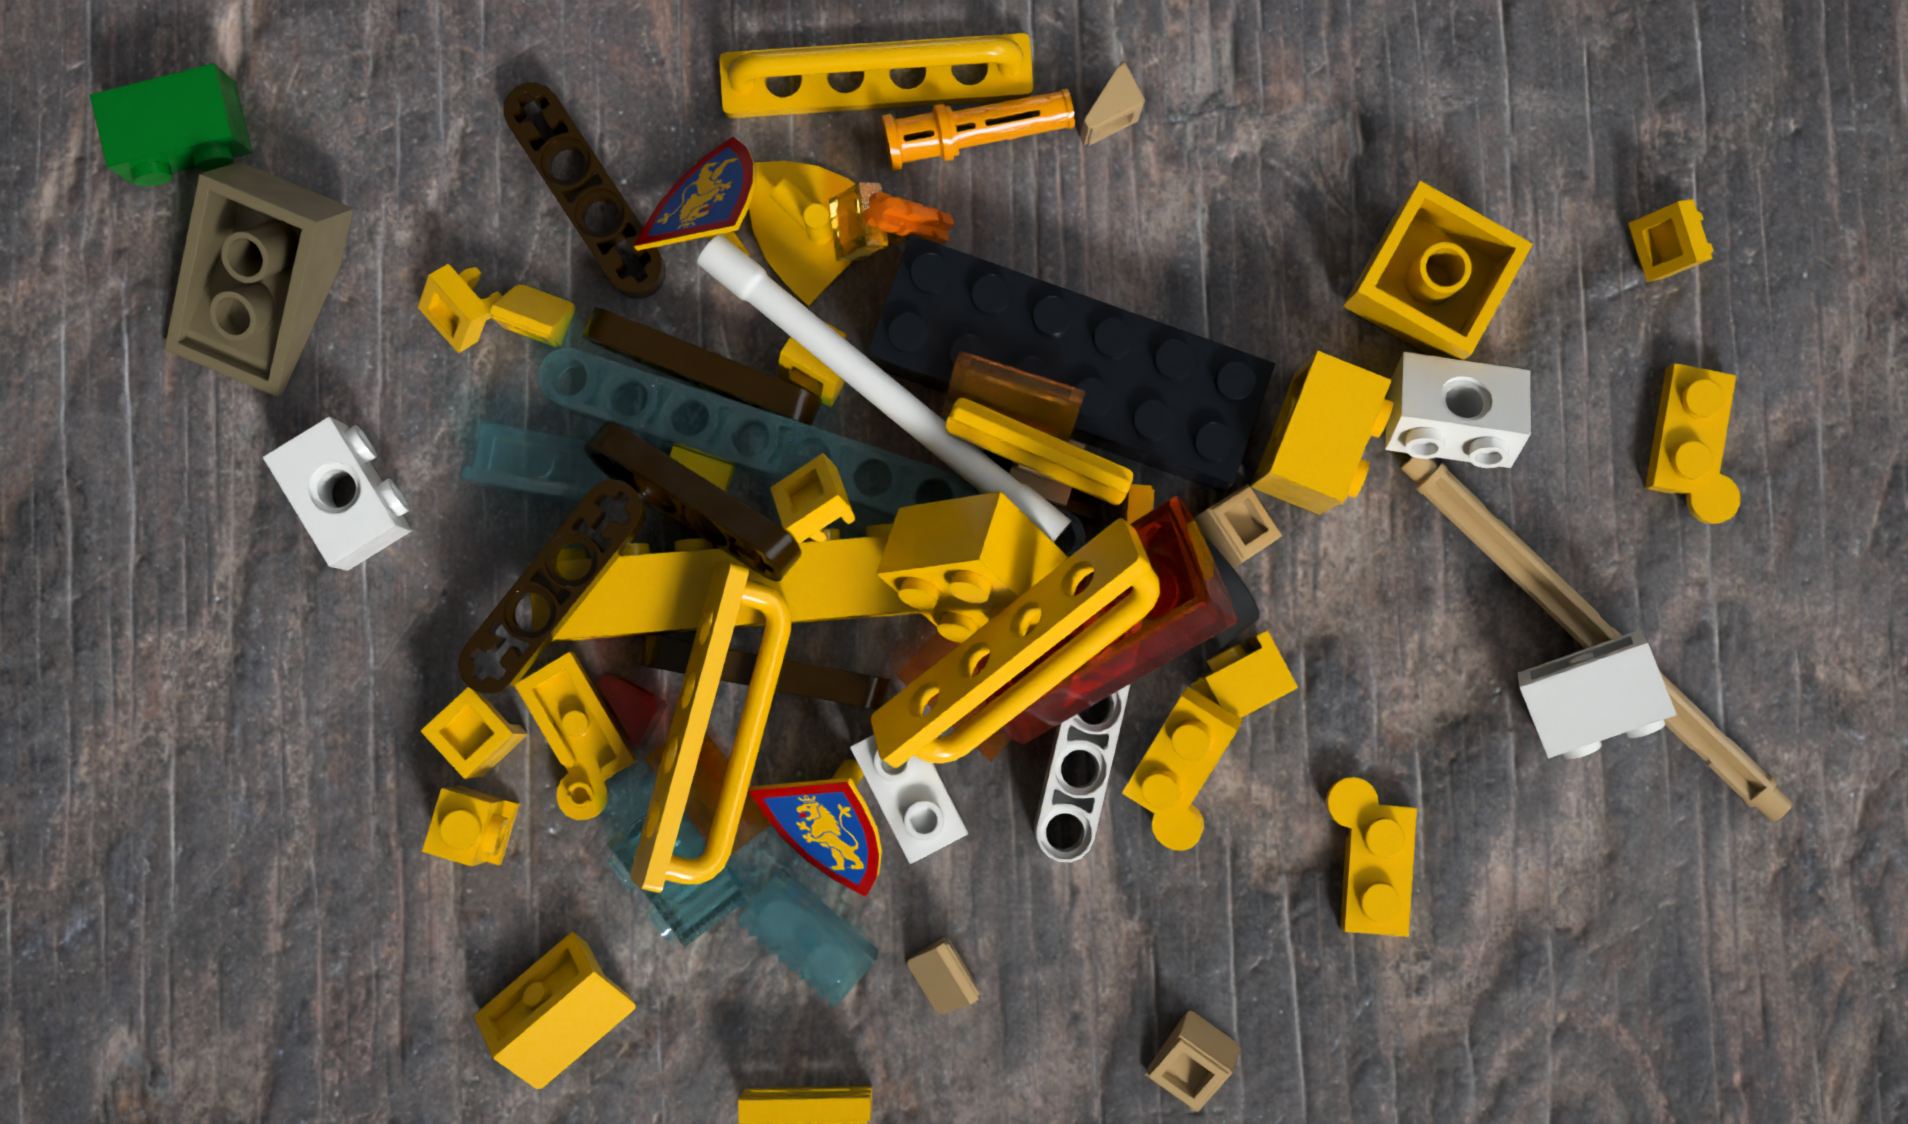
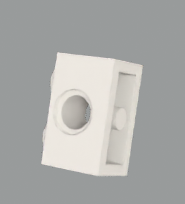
M1403 352L1387 391V400L1393 402V408L1386 424L1385 450L1408 453L1410 456L1420 459L1437 457L1471 462L1473 465L1481 468H1511L1531 435L1530 370Z
M332 417L322 420L265 455L263 459L328 566L348 571L412 532L403 514L410 511V508L394 482L389 478L382 482L370 461L376 458L377 454L364 432L357 425L349 428L348 425ZM351 475L356 484L354 498L347 505L338 508L333 500V488L338 480Z
M874 735L850 747L909 864L968 835V829L934 763H927L912 756L900 767L893 768L880 759Z

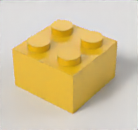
M1419 181L1402 200L1343 307L1430 356L1465 360L1472 355L1533 243L1428 184Z
M1317 350L1294 373L1250 487L1318 515L1338 505H1342L1347 496L1356 498L1363 486L1370 466V462L1361 459L1365 447L1371 436L1380 437L1393 408V402L1385 399L1392 380Z
M999 491L899 508L876 574L898 592L899 598L905 604L916 608L930 620L944 638L962 643L1069 557ZM1042 613L1034 616L1028 622L1022 637L1031 633L1036 628Z

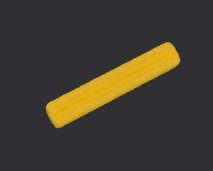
M964 397L956 400L946 421L945 430L948 434L1113 505H1120L1133 481V472L1124 466Z

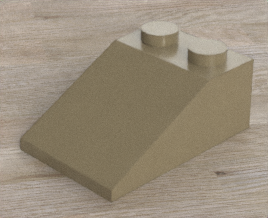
M243 162L199 173L164 350L275 397L282 395L340 269L354 208Z

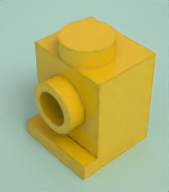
M1268 630L1258 632L1247 638L1253 649L1245 653L1241 643L1208 659L1207 663L1211 672L1197 678V681L1190 684V688L1239 718L1297 689L1298 686Z
M460 785L441 788L422 852L471 867L485 862L501 865L520 803Z

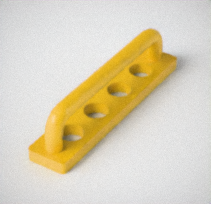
M1026 33L724 52L719 58L722 108L727 118L918 107L937 104L996 102L1020 99L1033 95L1030 37ZM985 63L988 70L985 78L974 85H964L957 81L952 74L953 65ZM923 67L926 73L923 82L912 89H902L896 86L890 78L891 69ZM862 71L864 75L860 87L850 93H840L834 90L828 83L830 73ZM800 75L802 78L799 89L791 96L778 97L772 94L766 87L768 77Z
M1123 518L1114 521L875 711L871 716V724L880 759L893 768L900 767L912 756L927 763L943 764L956 761L971 752L1143 619L1154 608L1160 594L1159 577L1151 567L1137 531ZM1094 572L1089 586L1083 592L1074 596L1079 582L1086 575ZM1130 586L1133 587L1132 592L955 731L947 736L938 737ZM1042 613L1036 628L1028 635L1022 637L1028 622L1034 616ZM990 653L989 660L984 669L972 677L973 670L978 661ZM939 693L938 701L934 708L922 717L928 701Z
M716 562L630 873V880L640 889L661 893L665 881L679 884H701L713 879L720 873L731 855L789 641L792 623L791 612L786 600L777 590L763 583L748 580L749 568L725 562ZM740 605L758 609L765 615L766 626L706 847L703 853L694 859L672 855Z

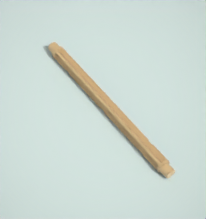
M1411 456L1401 466V469L1418 484L1415 489L1421 495L1423 494L1585 649L1622 636L1615 628L1606 623L1591 605L1500 519H1497L1448 470V467L1443 462L1438 465L1431 458L1420 459ZM1660 672L1677 714L1676 716L1664 719L1665 725L1685 745L1694 750L1706 762V765L1742 798L1746 805L1758 808L1771 822L1782 818L1791 809L1793 802L1776 787L1778 781L1773 776L1768 775L1735 742L1726 737L1715 726L1714 722Z

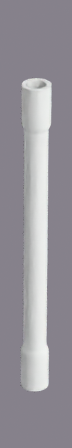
M718 234L706 245L697 260V264L739 299L752 304L979 492L987 494L1001 491L1053 543L1069 525L1071 520L1029 485L1017 481L972 443L948 434L945 430L946 422L773 281L763 267L724 235Z

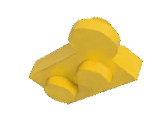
M1674 363L1665 369L1645 489L1669 494H1685L1686 505L1692 516L1705 524H1719L1731 519L1737 513L1740 506V492L1737 485L1729 477L1720 474L1737 375Z
M568 652L521 680L515 687L559 762L568 771V774L561 779L557 787L556 799L559 808L566 816L574 820H588L598 816L605 809L609 801V788L606 781L637 763L638 759L576 654Z
M1189 686L1182 693L1122 792L1128 798L1154 813L1152 831L1156 839L1163 846L1178 851L1190 849L1200 840L1204 830V818L1192 802L1243 722L1242 719Z
M1356 777L1341 778L1330 787L1325 800L1326 809L1331 819L1339 825L1349 828V835L1346 837L1340 929L1344 932L1409 937L1417 808L1379 805L1378 795L1373 786L1367 781Z

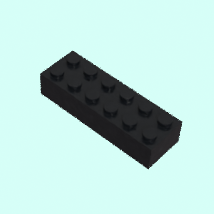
M910 234L867 352V357L888 374L956 398L964 397L1006 416L1220 492H1224L1234 484L1276 364Z

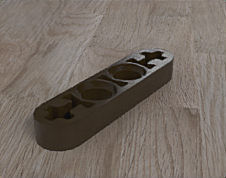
M526 82L516 86L508 94L504 102V117L507 125L611 283L622 295L632 299H644L654 295L662 287L666 278V266L663 258L656 247L639 251L635 249L634 245L643 227L557 96L547 86L538 82ZM534 101L539 108L549 104L542 113L556 136L549 138L545 142L531 121H524L520 124L527 117L523 108L527 103ZM565 128L568 129V132H567V133H562V134H561V132H562ZM541 146L538 151H535V147ZM565 150L578 151L585 158V168L582 174L571 181H561L552 174L554 158ZM599 201L614 203L619 210L617 224L611 230L604 233H596L589 230L585 223V215L588 208ZM632 230L636 231V236L626 238ZM623 240L626 241L636 258L640 261L646 260L649 257L652 259L645 266L648 277L642 282L638 283L632 276H628L623 280L620 277L627 271V265L614 246L620 244ZM612 247L606 255H603L602 249Z
M594 307L582 336L585 340L607 351L803 429H811L822 403L820 397L805 389L602 308Z
M607 421L584 445V451L588 458L609 478L631 485L640 493L645 501L760 575L773 581H781L801 557L802 551L797 542L779 525L624 427Z
M607 480L598 483L586 494L465 644L459 655L458 669L461 679L469 688L479 693L499 694L510 690L520 681L641 530L646 520L647 508L643 497L635 488L620 480ZM625 494L629 500L624 508L631 516L624 525L617 521H612L600 534L612 541L611 545L604 552L596 540L577 530L584 521L595 530L606 516V512L600 507L602 500L608 496L617 501ZM572 543L585 545L592 557L591 568L588 573L577 580L563 578L558 572L556 565L560 550ZM531 594H538L544 597L550 607V618L547 624L535 632H528L522 629L515 617L519 601ZM502 624L511 636L527 642L529 646L523 654L518 647L510 646L499 662L506 670L502 678L488 676L482 680L479 674L483 669V665L477 657L481 651L495 653L504 644L507 638L496 634V630Z
M646 634L640 666L685 674L693 642ZM728 649L720 681L749 686L758 654ZM783 659L775 691L878 710L887 703L891 679Z

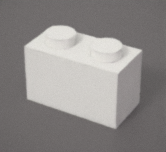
M1642 629L1518 672L1520 690L1548 759L1563 754L1565 759H1576L1589 755L1601 748L1602 744L1600 741L1625 732L1629 738L1649 735L1665 726L1664 719L1677 715Z

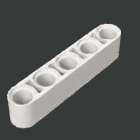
M1118 597L1113 599L1081 624L1079 633L1123 599ZM1146 616L1122 634L1124 649L1121 656L1115 661L1106 662L1095 655L1068 676L1034 821V836L1038 846L1049 858L1058 862H1073L1081 859L1090 851L1094 842ZM1089 687H1096L1102 690L1110 702V710L1107 717L1102 722L1094 725L1084 722L1076 711V700L1079 694ZM1075 750L1088 752L1095 762L1093 778L1082 786L1067 784L1061 774V764L1064 757ZM1062 813L1074 815L1081 825V835L1078 841L1066 849L1050 845L1046 837V828L1049 821Z

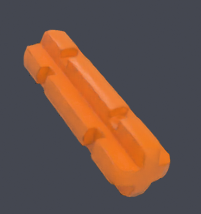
M876 192L868 198L870 207L863 212L867 225L878 227L881 231L889 233L896 232L897 235L907 238L910 237V234L941 245L949 240L948 230L954 226L951 214L900 197H891L890 194Z

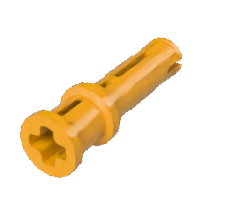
M1067 88L1061 89L1058 92L1005 100L999 103L952 111L950 105L937 104L933 105L932 112L898 119H894L891 113L881 115L884 142L892 172L902 170L903 163L940 156L944 162L954 160V156H959V149L1075 127L1072 99ZM1028 114L1036 115V117L1021 119L987 126L985 124L986 122H992ZM966 126L972 127V129L957 132L956 129ZM930 134L931 136L911 141L904 140V138Z

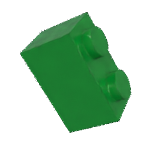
M215 63L90 94L106 167L136 186L150 187L162 185L173 179V173L192 168L200 171H210L233 164V158L253 153L236 82Z

